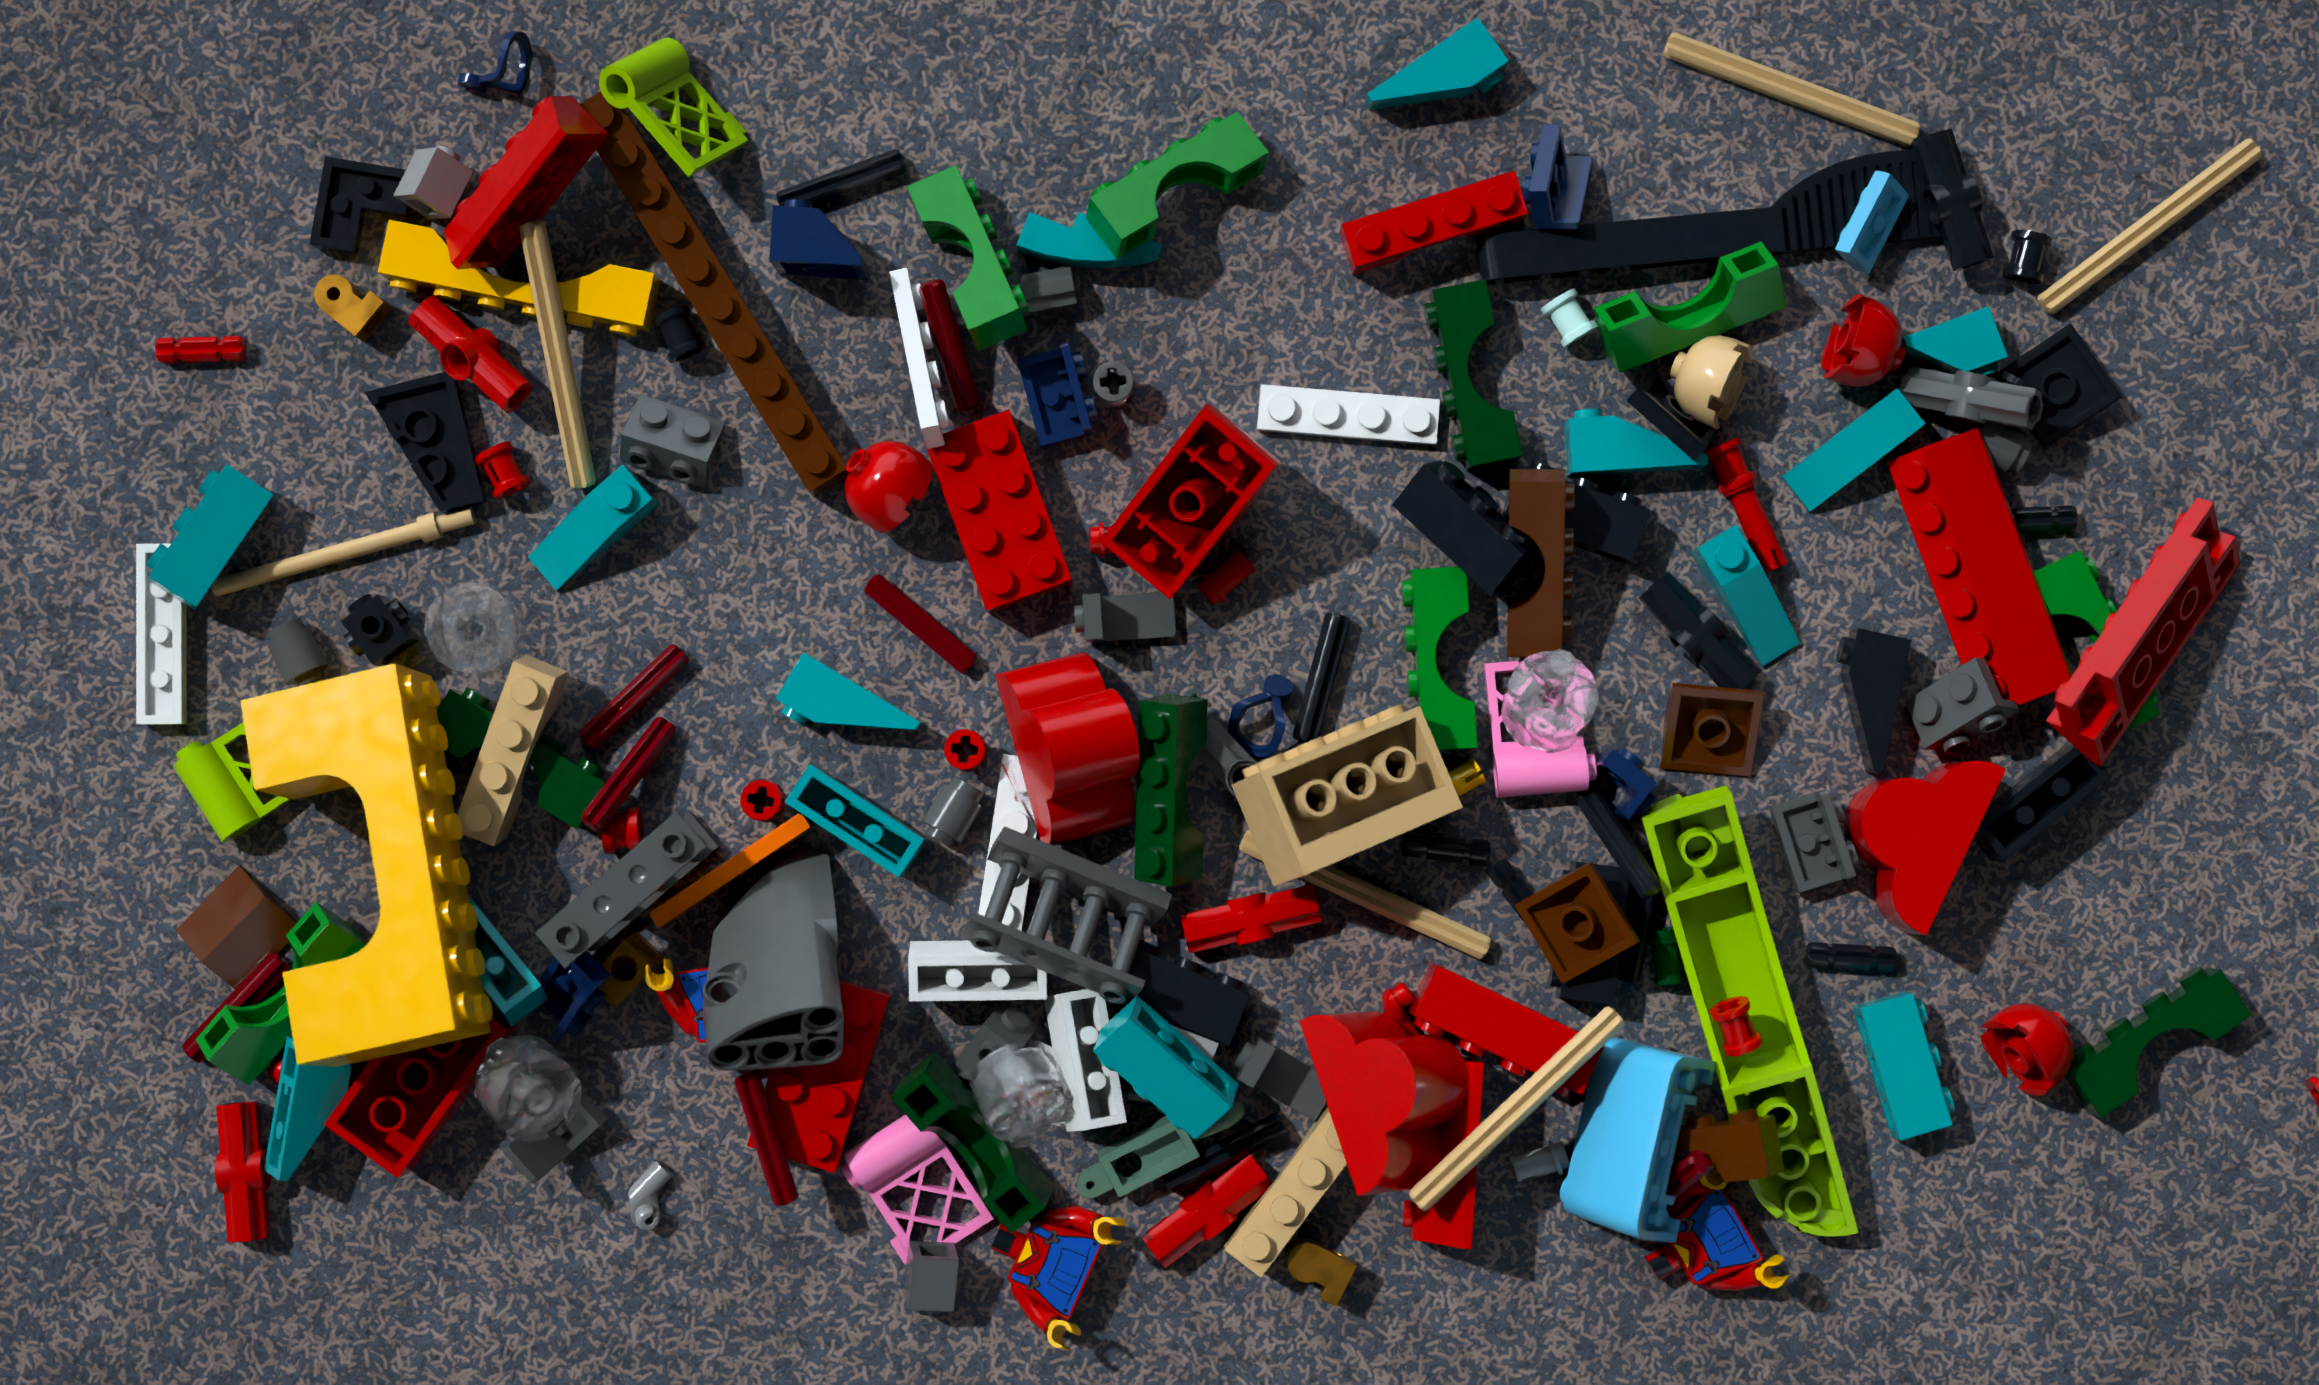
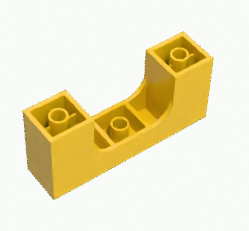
M393 663L240 700L254 790L293 800L351 786L357 791L365 809L379 895L380 918L378 927L372 939L362 950L343 959L283 972L297 1065L339 1067L491 1033L489 1021L493 1015L492 1005L489 997L484 994L480 977L485 972V962L481 951L476 947L474 930H476L478 924L477 914L473 905L469 903L466 886L470 882V871L467 862L461 856L459 840L462 839L463 829L458 815L454 813L451 795L455 793V781L446 765L444 751L448 748V739L444 727L439 724L437 706L440 705L441 697L436 682L432 680V676Z

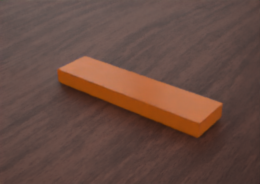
M798 813L652 910L650 917L658 928L666 927L813 829L814 825L809 818Z

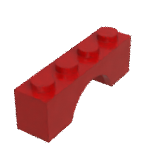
M1514 170L1342 223L1339 234L1352 275L1397 262L1412 253L1436 244L1462 237L1481 236L1523 223L1528 215V210Z

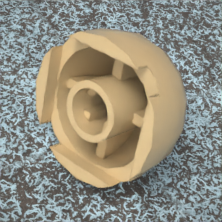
M1718 335L1708 336L1696 342L1687 354L1679 352L1673 362L1670 377L1676 379L1674 394L1683 411L1691 414L1698 422L1714 429H1719L1718 418L1727 421L1746 384L1748 377L1742 375L1741 369L1743 361L1752 364L1753 347L1737 339Z

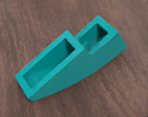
M1029 212L1016 244L1018 253L1047 262L1091 268L1125 267L1159 261L1163 252L1161 244L1150 240L1117 260L1087 221L1086 215L1078 212L1072 228Z
M1896 388L1782 476V479L1808 512H1810L1926 423L1900 390Z

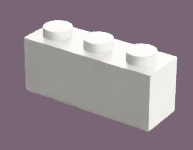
M968 940L910 941L908 955L909 1001L1047 1000V972L998 952L981 951L975 948Z
M1090 989L1047 996V1000H1044L1067 1132L1084 1131L1126 1123L1119 1074L1106 1068L1099 1060V1057L1093 1052L1101 1028L1109 1022L1106 1000L1098 992Z

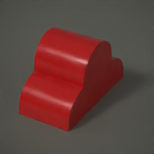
M1208 403L1201 409L1100 542L1167 598L1171 599L1255 502L1267 486L1269 478L1278 468L1281 461L1212 404Z
M1080 652L995 674L1040 841L1052 846H1058L1131 825L1135 815V799L1131 777L1137 774L1140 762L1137 733L1124 699L1115 689L1105 688L1102 676L1093 659L1087 653Z
M1987 761L1948 763L1933 769L1922 780L1917 778L1878 780L1864 786L1853 796L1845 813L1844 830L1846 839L1852 841L1857 856L1861 860L1878 869L1873 885L1874 898L1880 913L1891 925L1909 934L1927 936L2006 771L2005 768Z
M1382 1012L1321 1014L1300 1020L1299 1022L1357 1196L1412 1189L1439 1163L1441 1155L1439 1127L1454 1119L1465 1104L1468 1095L1469 1077L1461 1053L1450 1041L1443 1037L1439 1038L1432 1034L1407 1036L1401 1025L1394 1018Z

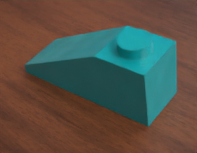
M1477 17L1367 93L1365 104L1369 110L1469 96L1477 89L1482 94H1485L1504 80V76L1501 73L1505 71L1509 60Z
M1601 409L1574 411L1575 418H1568L1564 422L1567 477L1701 469L1708 464L1707 454L1702 453L1694 461L1669 438L1614 415L1602 416Z
M622 465L593 489L541 542L528 558L554 589L559 591L660 503L632 470Z
M1736 524L1689 552L1761 667L1800 643L1761 563Z
M804 652L775 698L785 705L781 713L805 726L808 719L818 724L919 731L923 725L922 722Z
M287 1036L264 1171L279 1181H288L324 1129V1123L347 1093L349 1081H352L355 1077L357 1063L339 1067L297 1065L293 1036Z

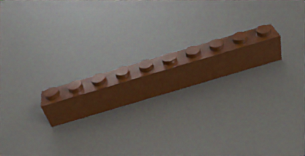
M601 91L582 102L580 105L609 133L596 151L808 492L813 497H816L845 479L848 473L846 471L847 464L626 109L613 107L606 101Z

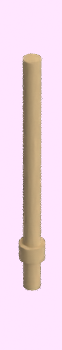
M472 507L439 516L436 512L417 517V522L219 577L211 588L214 595L218 597L420 539L424 543L441 539L445 532L476 524L475 514Z

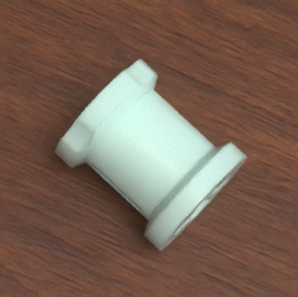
M1575 288L1561 294L1540 309L1543 315L1550 316L1563 337L1560 341L1563 348L1571 345L1598 327L1595 320L1589 321L1576 300L1578 293Z

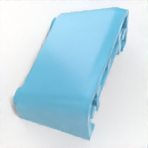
M1612 1037L1605 1043L1588 1082L1568 1175L1560 1188V1200L1563 1202L1565 1211L1571 1215L1642 1240L1676 1243L1681 1220L1669 1216L1667 1205H1674L1676 1196L1666 1194L1685 1105L1696 1106L1698 1097L1691 1094L1698 1084L1712 1085L1717 1062L1617 1037Z

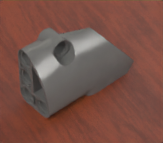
M804 844L754 884L714 930L707 980L703 987V1021L705 1024L707 1059L713 1068L732 1071L823 1065L837 1060L842 1055L844 1015L836 955L838 952V930L829 855Z

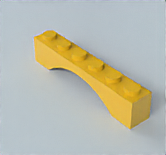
M394 220L388 221L378 273L390 280V287L412 293L417 292L418 286L433 288V295L436 297L460 302L462 294L478 297V305L495 310H504L506 303L522 306V314L537 318L530 283L507 280L491 275L479 268L457 270L451 263L446 240L436 230ZM609 264L589 275L566 282H557L563 315H567L566 323L585 328H592L593 321L611 324L610 332L630 337H636L637 330L650 332L660 279L655 273Z

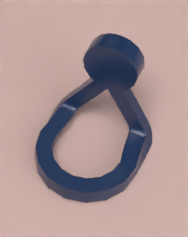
M520 31L507 33L499 49L497 71L482 76L472 73H460L457 85L465 89L482 92L486 91L487 87L511 93L522 92L526 87L533 55L532 46L527 35ZM516 41L521 54L516 82L514 84L501 82L507 68L510 46Z
M1268 676L1262 688L1263 693L1242 699L1232 708L1228 733L1250 756L1257 758L1268 757L1274 754L1281 743L1285 732V718L1281 703L1286 702L1290 698L1293 689L1292 683L1284 676ZM1271 701L1275 719L1272 740L1267 745L1253 744L1242 735L1240 722L1247 709Z

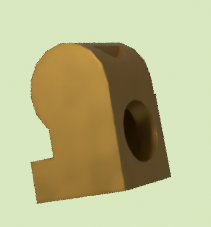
M331 274L323 277L318 281L314 290V298L320 309L364 343L393 309L371 291L362 299L361 292L357 286L340 275Z
M638 931L625 938L601 965L611 973L601 990L606 993L604 999L614 1008L618 1007L646 979L645 966L647 964L650 965V970L654 972L663 963V959L666 958Z
M1300 1239L1294 1242L1286 1255L1287 1267L1291 1275L1300 1282H1316L1322 1285L1319 1292L1320 1299L1337 1307L1357 1267L1356 1262L1310 1239Z

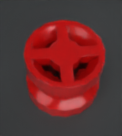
M640 807L629 808L626 813H615L601 831L605 854H616L620 849L624 848L632 850L645 839L643 815Z

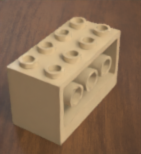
M1398 704L1376 715L1352 723L1335 732L1242 770L1245 779L1231 785L1273 886L1305 876L1463 808L1421 707L1417 706L1404 711L1402 704Z

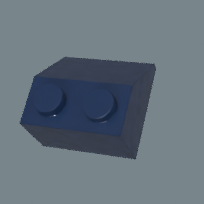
M791 199L785 201V206H773L769 261L779 275L869 280V270L862 257L819 208H812V202Z

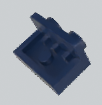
M1543 124L1539 143H1532L1530 163L1533 172L1532 176H1526L1524 179V203L1531 204L1535 228L1578 229L1581 227L1593 168L1592 158L1590 156H1566L1561 124Z
M1069 342L1060 344L1058 349L1017 359L1040 447L1044 448L1092 435L1090 423L1099 421L1092 394L1083 397L1079 379L1087 377L1081 352L1071 353Z
M1623 748L1622 750L1609 749L1602 751L1596 758L1595 765L1597 770L1626 792V795L1613 810L1618 820L1634 818L1635 816L1641 817L1656 797L1650 791L1657 782L1641 771L1645 763L1629 750Z
M585 951L567 968H564L554 956L538 981L548 997L542 1005L561 1020L550 1037L556 1044L568 1033L576 1037L591 1020L592 1016L590 1014L606 996V993L601 989L611 973L597 963L588 951Z

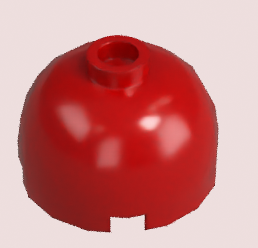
M1854 295L1841 310L1849 313L1841 328L1836 323L1832 326L1822 355L1821 369L1828 371L1823 375L1825 379L1840 385L1856 388L1874 385L1887 376L1890 370L1896 371L1903 362L1906 347L1901 345L1903 335L1900 321L1889 307L1865 295Z
M885 440L870 445L865 450H857L850 457L846 465L848 473L845 479L844 495L852 513L865 525L879 533L894 529L911 514L904 509L914 497L921 501L932 479V463L917 449L897 441Z
M2020 1003L2008 1006L1997 1012L1982 1026V1028H1987V1031L1981 1035V1042L1985 1051L2005 1078H2007V1065L2009 1066L2016 1078L2023 1082L2017 1088L2024 1093L2034 1096L2045 1095L2067 1074L2074 1058L2073 1044L2069 1034V1026L2066 1020L2057 1012L2049 1011L2044 1007L2031 1003Z

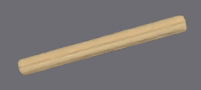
M1676 32L1668 37L1664 47L1663 55L1668 59L1900 145L1911 147L1912 142L1918 137L1920 124L1916 121Z
M2250 138L2242 141L2042 292L2037 298L2040 306L2049 315L2058 312L2262 157L2261 149Z
M542 220L529 221L521 224L519 231L569 482L572 488H587L595 484L596 477L546 224Z
M1247 830L1239 845L1240 851L1263 861L1251 831ZM1331 865L1299 877L1478 959H1483L1490 948V937Z
M1609 1006L1597 1014L1410 1190V1198L1417 1206L1424 1211L1429 1210L1623 1028L1625 1024L1623 1018Z

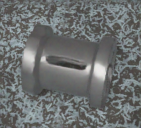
M1109 361L1099 366L1093 376L1096 397L1107 406L1117 407L1125 404L1127 399L1133 394L1134 389L1133 376L1129 368L1117 361ZM1112 373L1117 374L1119 381H1126V384L1119 386V393L1115 395L1110 394L1108 387H1101V384L1108 382V375Z

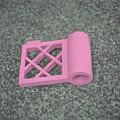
M1575 656L1485 663L1484 672L1496 797L1588 790L1589 781H1596L1597 768L1595 765V755L1586 753L1583 740L1579 693L1587 692L1585 666L1576 665ZM1565 668L1567 687L1556 699L1536 681L1546 669ZM1538 670L1532 678L1523 672ZM1513 672L1527 685L1510 702L1496 690L1495 674ZM1530 688L1552 704L1537 723L1516 707ZM1567 694L1569 709L1561 703ZM1498 701L1506 707V710L1500 715V717L1498 710ZM1555 708L1571 720L1572 737L1554 738L1541 727ZM1510 712L1531 728L1521 741L1502 742L1500 724ZM1535 732L1544 738L1529 740Z
M906 1115L844 1153L846 1163L841 1166V1169L846 1179L854 1189L862 1186L868 1192L896 1237L890 1240V1243L904 1265L907 1264L909 1241H912L910 1235L914 1221L940 1226L936 1242H951L955 1244L994 1219V1216L981 1200L980 1194L944 1141V1138L930 1131L921 1132ZM940 1157L944 1158L952 1171L948 1188L922 1183L926 1166ZM919 1171L917 1181L907 1179ZM956 1178L964 1191L954 1189ZM896 1185L915 1189L910 1212L891 1209L882 1194ZM921 1190L947 1195L941 1219L916 1214ZM952 1197L971 1200L980 1215L966 1224L947 1220ZM898 1218L908 1220L906 1230L904 1229ZM945 1228L955 1229V1231L943 1238Z

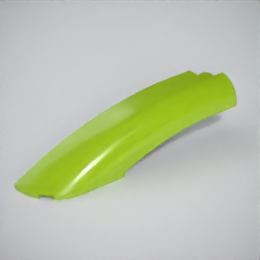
M1727 785L1683 798L1680 794H1677L1649 806L1641 816L1657 875L1662 885V892L1711 1060L1717 1062L1715 1074L1729 1120V1113L1748 1109H1757L1758 1117L1775 1115L1784 1170L1770 1178L1748 1180L1761 1204L1775 1218H1780L1798 1227L1801 1232L1829 1237L1859 1233L1815 1074L1770 931L1732 793ZM1743 996L1749 999L1751 1007L1748 1012L1755 1031H1759L1762 1036L1763 1044L1752 1052L1731 1057L1725 1054L1723 1035L1718 1022L1711 1019L1709 1011L1714 1005L1723 1000Z

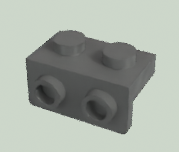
M640 394L621 433L620 460L636 469L650 470L671 477L682 484L705 487L708 481L709 465L725 430V421Z
M1977 657L1905 701L1924 749L1945 752L1947 755L1966 750L1971 745L1970 740L1982 733H1989L2002 728L2007 723L2006 718L2019 711L2016 701L2002 699L1986 659Z
M1819 790L1768 806L1796 893L1842 879L1847 880L1856 877L1854 866L1859 865V860L1852 841L1844 839L1839 823L1844 822L1845 818L1837 796L1831 797L1828 790Z

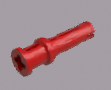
M1738 436L1703 453L1708 455V459L1720 482V485L1717 487L1719 493L1723 497H1729L1752 551L1761 563L1765 573L1779 568L1778 566L1789 563L1782 551L1754 488V484L1757 483V475L1755 471H1749L1739 448L1742 441Z

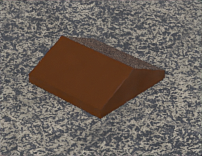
M1672 683L1664 716L1661 769L1751 777L1764 692Z
M1592 861L1561 876L1514 905L1562 984L1640 941Z
M239 865L176 931L201 963L236 989L269 953L276 952L280 954L290 943L286 935L298 921Z

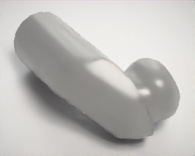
M658 1160L630 1187L628 1192L631 1220L639 1229L645 1231L652 1230L659 1224L660 1210L657 1192L673 1176L672 1172Z

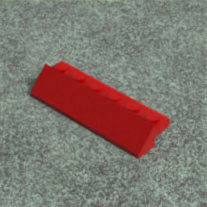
M1981 428L1955 435L1886 461L1961 665L1975 657L1986 659L2002 699L2016 701L2017 705L2057 691L2064 681H2069L2072 673Z
M2197 497L2189 510L2179 515L2168 540L2164 545H2160L2155 549L2147 570L2140 579H2135L2128 589L2126 600L2117 612H2113L2108 616L2100 637L2093 647L2089 646L2085 649L2080 658L2079 667L2069 681H2064L2056 692V706L2046 719V722L2091 762L2102 766L2241 564L2236 536L2219 531L2213 502Z

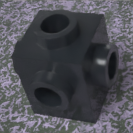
M367 594L351 604L348 608L351 614L341 620L348 631L343 635L347 644L359 657L365 654L371 664L375 666L387 665L419 641L407 624L412 620L410 614L397 598L390 601L388 597L379 594L374 597L371 594ZM379 622V629H378V631L376 632V631H375V627H376L377 623Z

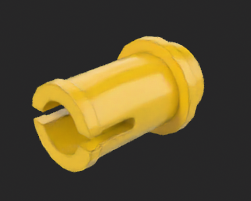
M1473 758L1468 759L1464 764L1448 772L1458 797L1486 783L1484 775H1479L1478 772L1481 769Z

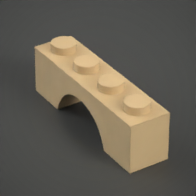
M528 655L512 662L457 813L464 835L491 846L497 845L508 837L523 798L521 791L522 782L530 756L543 728L555 711L569 673L568 671Z
M1328 1106L1306 1133L1301 1144L1275 1181L1248 1210L1223 1244L1224 1250L1260 1278L1347 1164Z

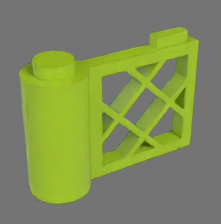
M661 38L602 69L599 75V87L606 101L613 107L619 109L629 108L688 177H691L741 149L748 141L744 135L747 131L730 112L725 113L689 72L690 61L684 47L672 38ZM684 90L696 103V108L681 103L679 101V92ZM650 107L669 112V122L659 119ZM680 116L697 122L698 132L681 127ZM709 126L718 129L728 142L710 137ZM682 141L698 146L699 158L694 159L682 146Z
M244 722L211 743L202 745L198 740L185 746L176 753L178 761L173 765V769L222 843L237 838L258 824L261 819L293 800L277 796L264 804L254 790L252 773L249 782L241 768L251 770V765L235 761L227 749V745L242 736H246Z

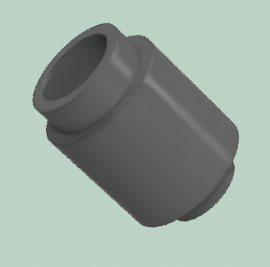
M1986 421L1985 425L1968 423L1963 433L1981 428L1997 471L2001 473L2009 471L2014 474L2020 471L2033 445L2031 441L2024 438L2025 433L2009 425L2005 426Z
M300 618L285 622L267 633L271 641L268 644V648L286 685L297 684V686L319 682L324 678L322 671L328 667L327 661L311 628L308 626L304 627Z
M953 776L949 785L943 784L922 822L929 826L925 834L947 847L950 846L953 840L961 844L983 807L979 803L985 794Z

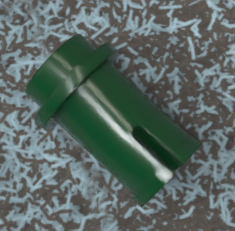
M1673 927L1651 929V938L1648 940V945H1652L1655 984L1671 985L1684 982L1681 956Z

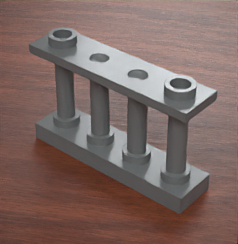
M676 811L544 924L535 934L564 968L572 964L585 951L594 956L715 852L720 845L691 812L682 818Z
M1004 826L992 844L987 860L997 863L1001 870L985 916L974 912L964 926L960 937L970 941L975 948L981 951L998 952L1098 992L1106 1001L1128 1004L1140 993L1145 983V980L1129 974L1144 926L1148 924L1155 927L1168 910L1172 894ZM1018 874L1027 875L1041 881L1043 884L1027 933L1002 923ZM1061 891L1079 896L1085 901L1070 950L1044 940ZM1103 908H1109L1125 915L1127 918L1112 967L1087 958Z

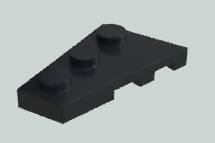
M446 372L364 392L387 425L386 428L401 447L411 463L412 469L440 512L447 513L487 503L479 467L475 461L476 455L457 380L450 377Z

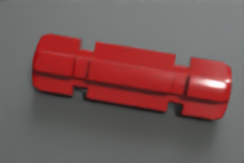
M217 336L181 337L180 341L175 338H159L155 344V354L157 361L164 364L179 363V359L185 361V363L221 362L222 358L227 360V362H237L246 359L247 347L245 339L240 336H224L223 340L217 338Z

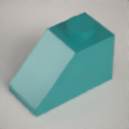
M1989 306L1902 338L1901 345L1906 347L1905 355L1939 371L1955 374L1956 371H1967L1988 376L1998 371L1996 363L2008 357Z

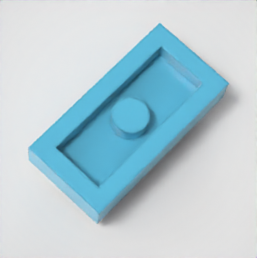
M1875 170L1868 186L1862 191L1860 201L1847 226L1842 230L1839 242L1835 248L1841 257L1856 271L1870 273L1909 197L1906 190L1890 173Z

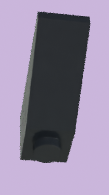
M1857 628L1850 630L1849 637L1843 636L1841 638L1836 662L1843 664L1840 675L1865 771L1872 774H1880L1884 772L1912 640Z

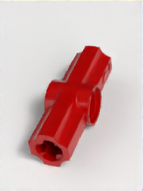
M435 295L424 299L412 312L408 323L440 352L441 364L450 377L458 381L469 378L507 414L516 410L529 397L533 385L501 357L499 342L492 332L484 328L472 330Z
M1313 884L1267 895L1265 892L1256 893L1247 897L1228 900L1226 905L1209 907L1180 915L1189 953L1235 942L1236 945L1260 941L1276 936V932L1298 929L1322 922Z
M259 1101L217 1105L216 1115L220 1153L215 1160V1179L219 1192L224 1194L228 1242H246L269 1238V1209L266 1190L270 1187L271 1175L264 1171L267 1150L263 1149Z
M1249 1154L1213 1182L1208 1180L1198 1187L1199 1191L1194 1195H1187L1178 1204L1179 1208L1147 1230L1142 1235V1239L1166 1269L1203 1239L1208 1241L1228 1227L1238 1217L1237 1213L1263 1195L1273 1182L1255 1158Z

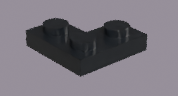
M325 156L310 245L314 248L358 255L366 211L410 218L411 207L393 196L406 170Z

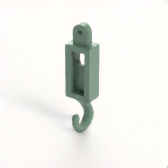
M1235 1099L1232 1108L1196 1140L1184 1130L1174 1127L1167 1116L1098 1150V1160L1100 1162L1083 1170L1077 1177L1078 1192L1081 1196L1092 1199L1114 1188L1120 1198L1200 1157L1199 1148L1195 1141L1219 1133L1236 1124L1245 1114V1103ZM1133 1152L1141 1158L1142 1167L1124 1176L1120 1174L1115 1165L1116 1159ZM1092 1181L1094 1185L1088 1186L1086 1183Z

